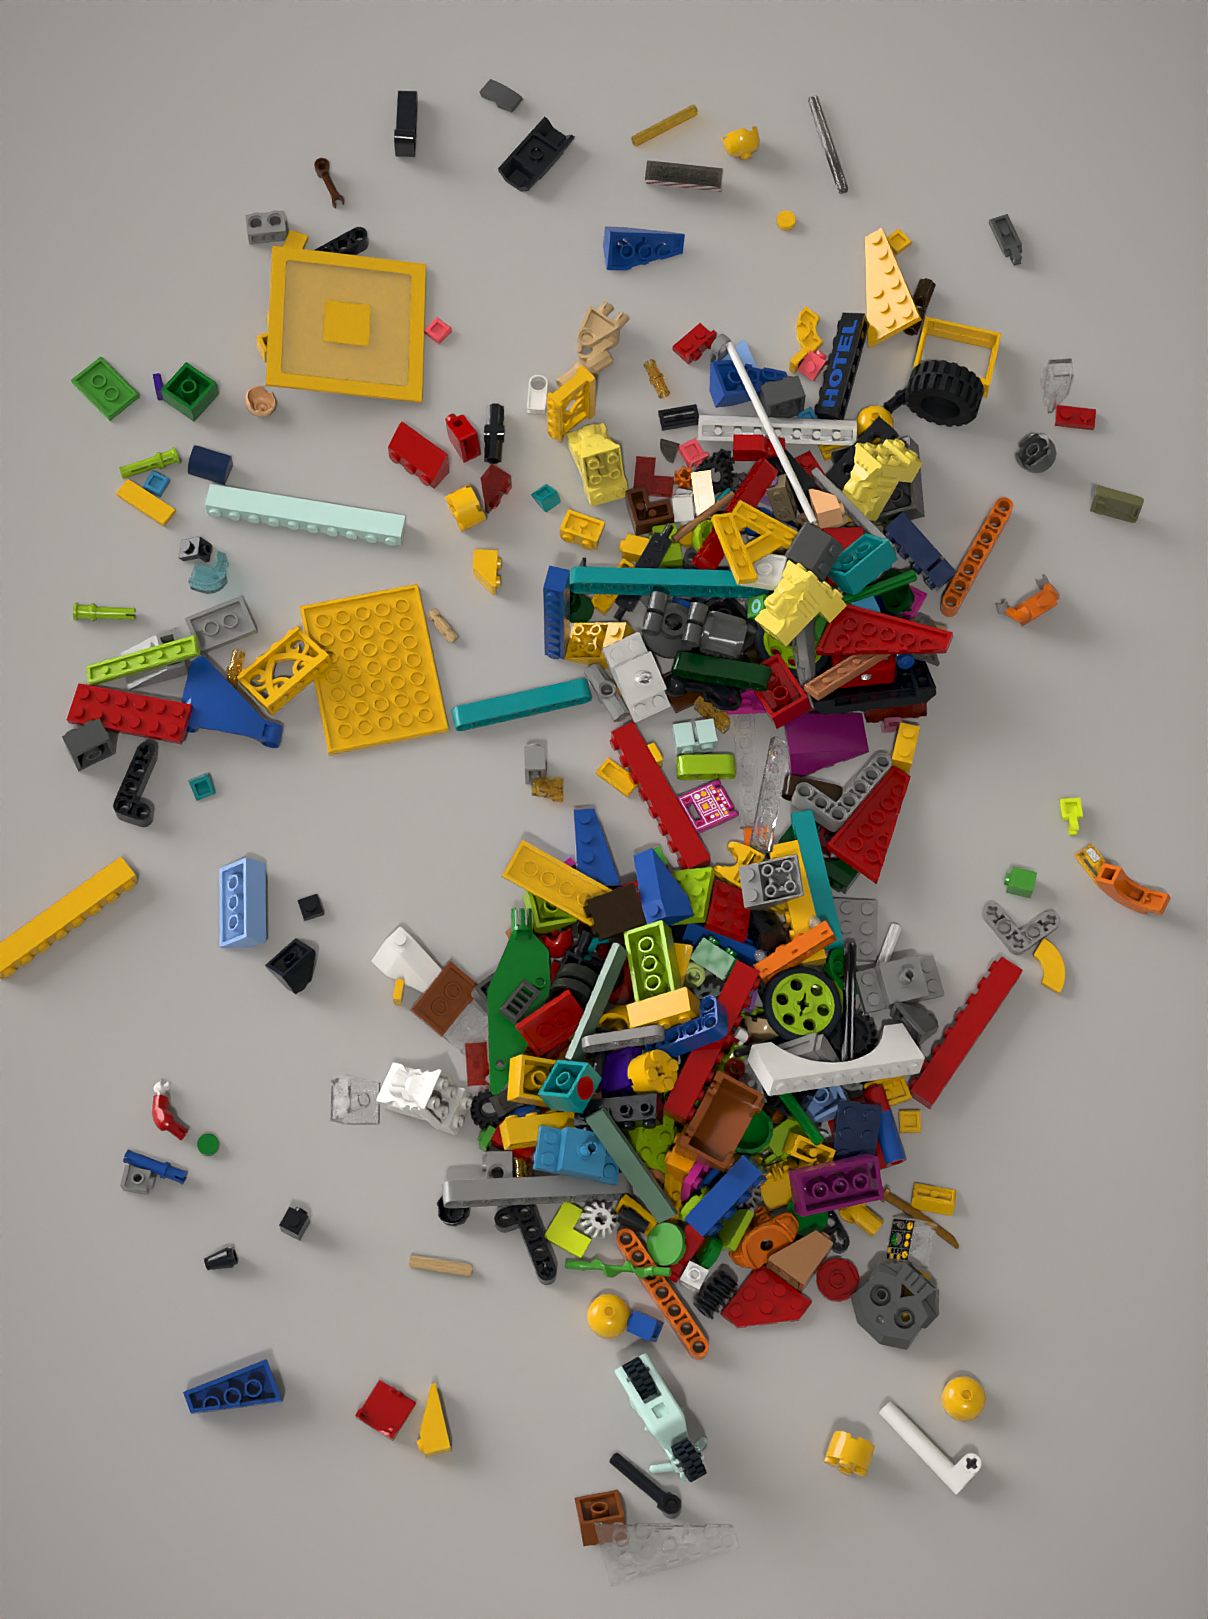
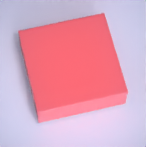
M438 317L424 330V333L437 344H440L452 332V328Z

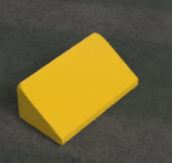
M914 1183L911 1206L913 1208L948 1216L953 1215L956 1190Z

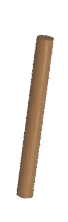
M730 491L672 535V541L677 543L694 530L698 524L707 520L728 504L734 497V492Z

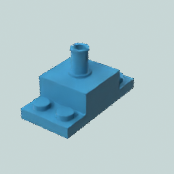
M539 1126L533 1169L613 1186L617 1185L619 1167L594 1132L568 1126L562 1130Z

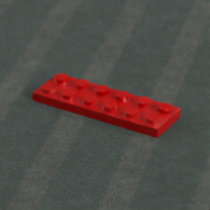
M78 683L66 720L70 724L84 726L90 720L100 719L107 731L182 745L194 707L192 704Z

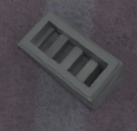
M523 980L500 1008L499 1014L516 1025L541 992ZM523 987L533 993L532 997L522 991ZM517 995H522L524 998L528 1000V1002H524ZM513 1000L520 1003L523 1006V1008L521 1009L516 1004H514ZM511 1006L519 1013L516 1015L508 1007Z

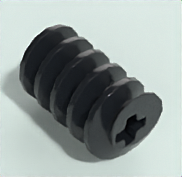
M722 1270L718 1273L720 1278L714 1277L712 1279L714 1284L708 1283V1291L702 1290V1297L696 1296V1303L693 1302V1305L699 1312L711 1320L714 1319L711 1314L712 1311L720 1312L717 1305L725 1307L723 1299L731 1300L728 1293L737 1294L734 1288L738 1286L737 1282Z

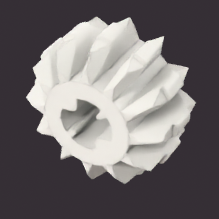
M593 1202L591 1207L586 1206L584 1208L586 1213L580 1215L585 1220L580 1223V1226L587 1227L584 1233L588 1234L591 1232L593 1239L597 1236L603 1239L606 1234H612L611 1228L616 1227V1223L612 1219L617 1216L616 1214H610L612 1207L605 1209L604 1202L599 1205L597 1202ZM595 1218L601 1219V1223L596 1222Z

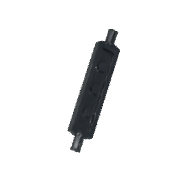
M667 523L662 533L654 532L634 568H659L672 545V541L668 538L674 529L672 525L670 526ZM618 595L615 603L619 609L613 618L621 622L626 611L633 612L643 595Z

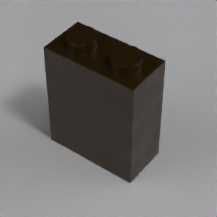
M633 883L588 899L583 907L586 918H590L593 925L590 926L591 933L594 938H598L599 942L647 924Z

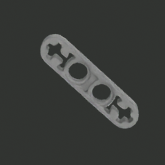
M652 1025L585 1036L582 1038V1050L586 1053L625 1048L627 1046L633 1047L658 1043L665 1039L664 1027Z

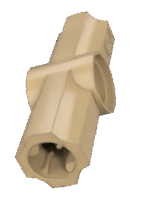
M602 349L588 359L578 360L571 370L556 379V383L559 388L576 375V369L581 365L596 378L599 372L613 364V360L608 351Z

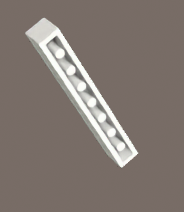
M699 415L698 440L733 441L734 435H764L769 439L759 417ZM768 417L777 437L785 438V443L852 446L856 442L857 420Z

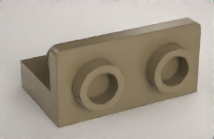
M786 474L779 475L778 484L766 490L775 519L782 522L795 520L797 518V504Z

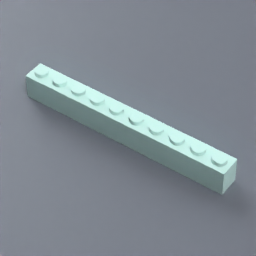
M210 484L205 502L207 514L213 517H229L236 521L242 519L254 524L266 523L273 527L284 526L291 530L303 529L310 533L321 532L334 537L337 535L346 536L352 540L358 538L370 543L382 542L389 546H402L406 528V518L404 515Z

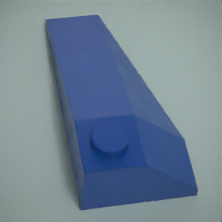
M733 361L711 362L709 391L716 408L734 406L751 401ZM745 364L744 366L758 397H760L761 385L769 381L776 382L788 376L786 371L766 367L759 369L752 367L751 364Z
M650 848L634 855L641 904L647 924L663 920L670 926L693 917L694 913L688 895L671 875L654 849Z

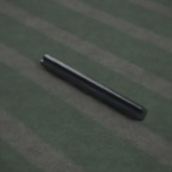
M850 942L844 945L842 1062L854 1060L857 945Z

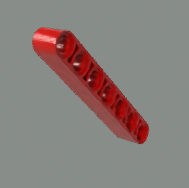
M764 457L760 458L748 473L723 514L732 513L739 500L756 508L779 470ZM714 527L692 560V564L699 570H716L725 556Z

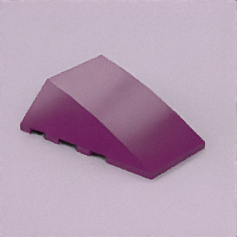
M811 709L784 725L789 753L788 765L790 775L808 776L817 770L825 767L829 768L841 761L845 762L869 753L862 713L849 712L847 714L824 715L815 709Z

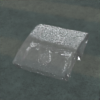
M469 1003L445 1032L443 1038L477 1065L489 1051L488 1018Z

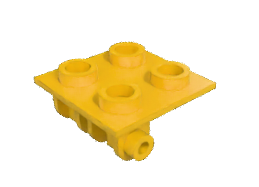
M793 1158L765 1167L769 1172L766 1175L768 1180L760 1189L769 1212L786 1206L793 1200L788 1170L797 1169L798 1167Z

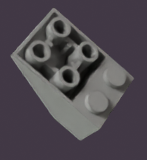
M176 629L156 634L119 653V655L122 656L178 640ZM180 661L125 678L128 689L133 690L188 675L185 661Z
M797 854L739 867L744 908L760 910L774 907L804 896Z

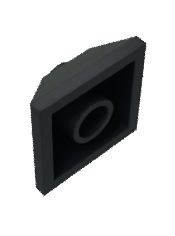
M295 938L265 966L286 989L296 995L298 992L303 991L312 979L316 952L313 948Z

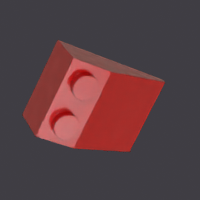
M779 653L759 663V665L769 667L772 670L767 691H754L776 729L812 709L807 695Z

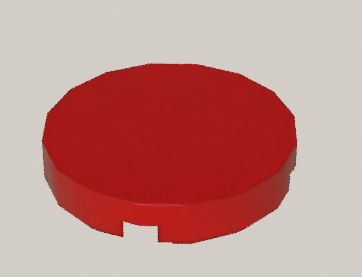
M833 1258L820 1266L816 1276L818 1291L823 1297L830 1301L842 1302L851 1298L850 1296L857 1291L860 1277L857 1269L851 1262L841 1258Z

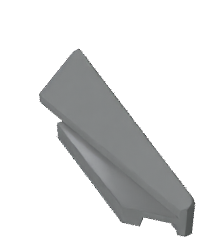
M815 617L791 641L800 686H804L815 678V637L813 634Z

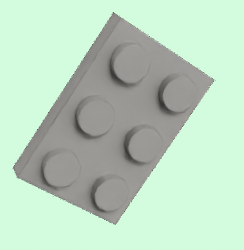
M241 596L185 618L191 635L198 636L200 655L257 633Z

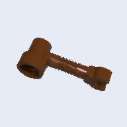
M318 158L314 163L315 172L319 178L323 179L331 195L332 206L336 209L335 201L340 200L344 205V198L342 195H339L329 176V161L326 158Z

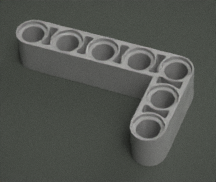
M886 753L877 754L837 802L812 785L802 782L796 786L792 796V803L801 811L811 809L816 822L829 831L838 832L889 772L892 766V758Z

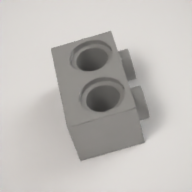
M273 210L266 213L255 212L245 215L249 245L286 240L287 231L284 211Z

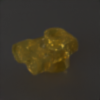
M540 778L537 781H532L531 796L549 798L553 802H562L563 778H553V780Z

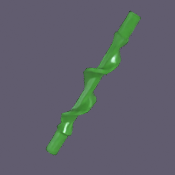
M594 1259L592 1262L585 1260H566L565 1262L566 1269L581 1271L588 1269L603 1270L606 1277L610 1278L622 1272L635 1273L642 1279L648 1276H671V1268L655 1267L654 1265L647 1268L636 1267L627 1260L623 1266L607 1265L600 1259Z

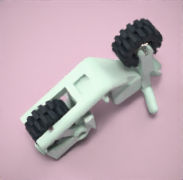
M644 1353L616 1369L615 1374L630 1397L629 1402L634 1411H637L638 1418L642 1417L646 1424L644 1430H650L651 1434L661 1445L667 1458L672 1461L670 1463L651 1465L649 1467L650 1473L657 1474L675 1471V1473H680L681 1480H687L690 1483L707 1474L702 1463L705 1457L701 1450L705 1447L708 1440L706 1437H701L693 1446L687 1438L686 1420L682 1412L684 1409L676 1402L648 1354Z

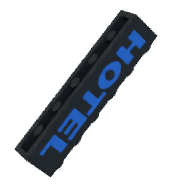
M842 313L841 320L838 321L837 335L833 338V350L829 354L828 368L824 372L823 387H820L819 390L820 398L818 404L815 405V415H817L818 419L844 420L869 328V322L865 313Z

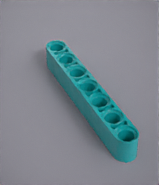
M580 678L459 705L451 709L455 729L457 731H466L585 704L592 700L587 679Z
M810 809L790 813L795 840H798L818 924L826 921L838 939L824 949L826 951L843 947V938L813 812Z

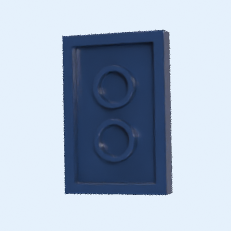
M839 1100L832 1149L836 1150L832 1161L867 1153L876 1155L882 1105Z

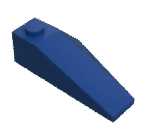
M605 226L603 248L606 269L629 270L641 264L646 265L651 261L682 254L685 234Z

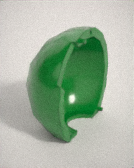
M763 1110L759 1114L755 1113L734 1151L735 1153L752 1155L759 1153L769 1145L773 1136V1124L770 1116Z

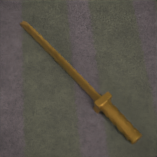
M883 1189L884 1199L880 1201H887L926 1226L955 1249L959 1248L952 1234L906 1202L889 1193L890 1189Z

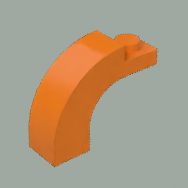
M1103 863L1095 879L1098 886L1113 900L1145 915L1148 912L1163 915L1171 899L1169 894L1138 885L1125 874L1122 867Z

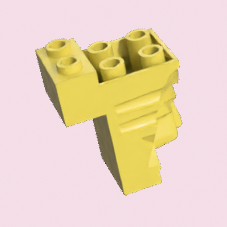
M604 423L598 425L591 424L577 431L567 433L568 448L582 476L584 493L590 506L593 507L624 498L626 491H628V486L624 477L620 445L613 443V440L607 434V428Z
M886 439L883 444L873 445L868 442L866 444L856 443L855 465L850 472L851 478L845 484L842 493L870 521L878 519L899 481L912 483L923 464L917 458L918 455L914 451L908 450L905 447L906 444L899 439Z
M790 560L786 563V568L782 574L783 579L778 583V587L774 588V593L764 600L766 609L761 610L760 614L755 618L756 622L765 632L784 646H787L817 614L831 623L847 606L842 600L844 596L837 589L832 590V587L827 582L823 581L821 583L810 570L806 572L807 570L800 563L794 564Z

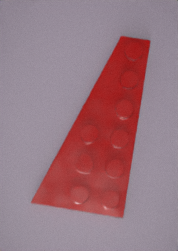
M846 604L847 606L831 623L828 622L816 649V655L947 653L951 644L953 632Z
M895 765L825 848L875 884L879 880L911 776Z

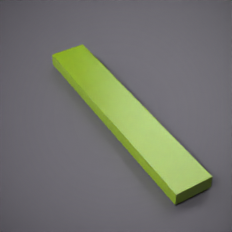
M192 635L86 665L88 685L95 686L200 656L198 636Z

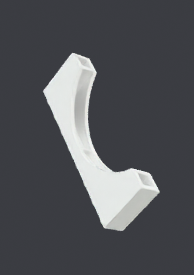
M903 1023L884 1026L878 1046L869 1054L851 1061L828 1063L808 1060L786 1052L772 1042L752 1045L747 1061L768 1096L918 1074L925 1057Z

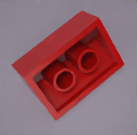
M401 421L388 445L389 458L394 463L404 466V469L409 474H415L419 477L424 485H430L435 489L450 472L448 454Z

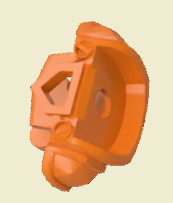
M764 1205L757 1207L754 1210L755 1217L748 1225L736 1251H729L728 1253L732 1261L742 1268H752L755 1270L764 1263L766 1264L771 1255L794 1243L798 1234L799 1224L792 1213L784 1212L773 1218ZM763 1240H771L762 1247H760V1244Z

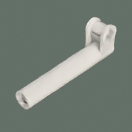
M892 1401L880 1410L879 1414L955 1495L979 1472L982 1464L979 1456L973 1453L967 1454L954 1465ZM966 1460L970 1462L974 1460L976 1462V1469L972 1467L970 1469L966 1468L968 1464Z

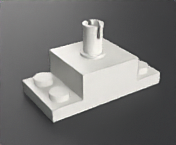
M639 632L601 648L622 699L630 712L631 720L634 723L671 707L664 691L667 688L652 652L647 651Z

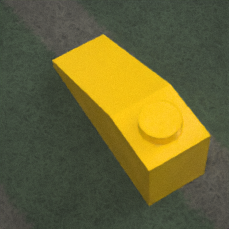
M436 1383L431 1384L420 1428L421 1439H417L419 1452H424L425 1458L451 1451Z

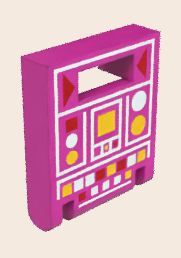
M720 780L713 781L677 797L697 835L730 821L739 815L737 810L730 812L735 807L724 787H719L721 785ZM691 804H693L701 818L696 822L688 810Z

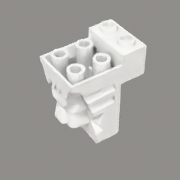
M393 1063L376 1101L384 1109L425 1120L436 1130L457 1136L459 1129L463 1126L466 1113L472 1106L473 1096L466 1089L458 1087L442 1070L438 1069L433 1072L426 1070L423 1072L421 1069L405 1068L402 1064Z

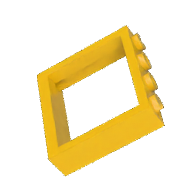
M925 316L913 369L921 363L927 335L990 348L992 351L986 377H979L984 387L983 397L987 398L1002 333Z

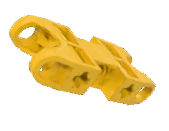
M729 842L726 848L733 854L737 863L732 867L715 865L713 869L715 871L714 875L723 883L742 889L739 867L764 862L765 855L749 846L737 842ZM785 903L768 908L783 917L784 911H787Z

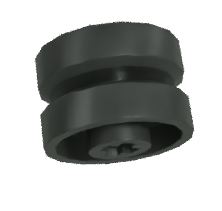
M575 963L564 964L560 967L556 979L549 990V998L552 1001L569 989L582 1009L585 1010L599 976L586 966Z

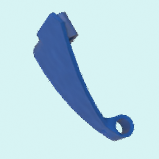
M203 655L191 661L182 696V703L192 704L194 707L186 732L195 733L197 728L250 737L269 748L279 747L283 733L282 725L264 720Z

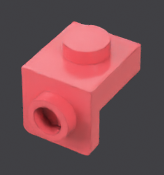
M810 350L797 370L812 381H815L824 366L829 364L826 359L827 355L819 350L817 352Z
M696 438L677 448L688 468L694 466L698 468L699 464H702L709 457V453L703 452Z

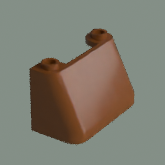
M718 1070L692 1121L682 1136L675 1153L724 1172L725 1168L730 1170L735 1161L732 1155L754 1114H759L765 1104L761 1101L764 1094Z

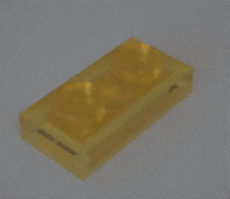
M701 696L694 701V710L705 719L713 718L714 725L720 732L725 734L730 729V719L724 712L717 711L712 703L704 702Z

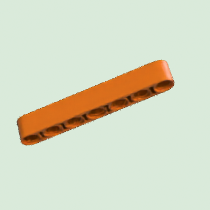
M1001 497L996 501L944 594L940 606V611L944 616L953 617L957 614L1010 519L1013 502L1009 498ZM999 508H1005L1007 511H1001ZM991 524H997L998 527H993ZM982 539H987L989 543H984ZM973 555H979L981 558L976 559ZM964 571H970L972 574L967 575ZM955 587H961L963 590L958 591ZM946 603H952L954 607H949Z
M622 1229L618 1232L616 1245L625 1260L630 1261L636 1267L647 1268L653 1265L657 1267L632 1230ZM623 1236H628L632 1242L624 1245L620 1242V1239ZM641 1254L644 1260L637 1263L633 1261L632 1256ZM637 1276L689 1355L695 1360L704 1359L709 1350L708 1341L665 1277L656 1276L654 1280L649 1281ZM658 1290H665L668 1296L661 1299L656 1295V1292ZM670 1308H678L680 1314L676 1317L671 1316L668 1313ZM683 1326H690L693 1332L685 1335L680 1329ZM695 1344H702L705 1350L702 1353H696L693 1350V1346Z

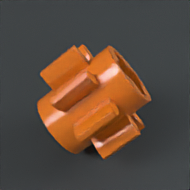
M681 466L679 472L675 471L673 484H678L681 489L690 490L692 487V467L684 468Z

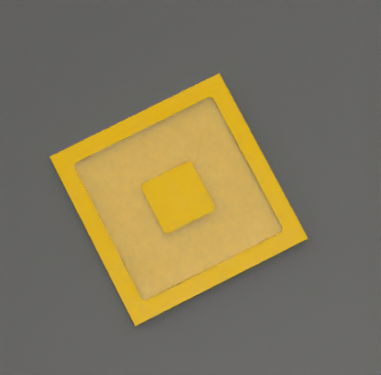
M272 245L265 386L422 403L426 264Z

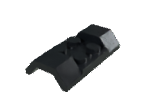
M544 117L501 164L498 171L508 184L520 192L528 191L560 158L563 151L575 139V136L572 134L565 136L552 126L548 118Z

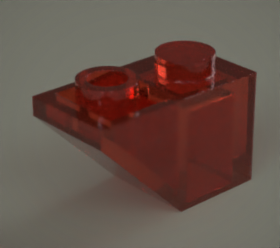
M493 464L489 466L480 478L485 512L488 514L492 509H496L499 506L502 496L504 494L507 495L512 488L511 475Z

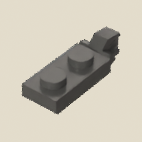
M1008 214L990 219L989 225L1005 257L1010 256L1014 266L1021 264L1022 256L1020 253H1022V243Z

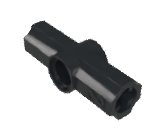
M498 403L487 405L486 425H484V462L489 464L501 462L502 443H504V406Z

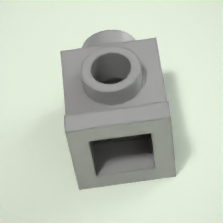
M125 1165L120 1184L122 1190L148 1195L149 1190L153 1189L155 1184V1177H153L152 1171ZM140 1176L142 1179L139 1182H135V1177Z

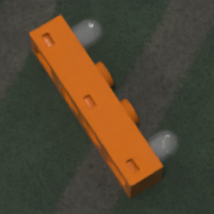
M811 916L808 919V925L811 929L806 933L796 935L793 941L787 945L782 944L778 946L775 952L769 956L761 949L754 953V959L757 963L753 966L760 971L759 975L765 984H768L779 972L795 967L838 940L826 921L821 922L817 916Z

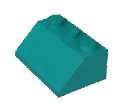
M864 533L840 553L827 576L843 592L855 595L860 593L870 582L875 581L883 571L889 569L898 558L889 540Z

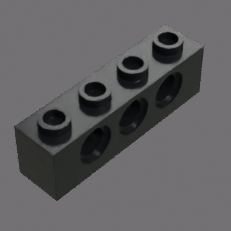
M879 416L825 476L842 491L845 484L851 478V475H846V471L855 465L856 443L866 444L868 442L873 444L876 438H881V444H883L886 439H897L899 437L897 431Z

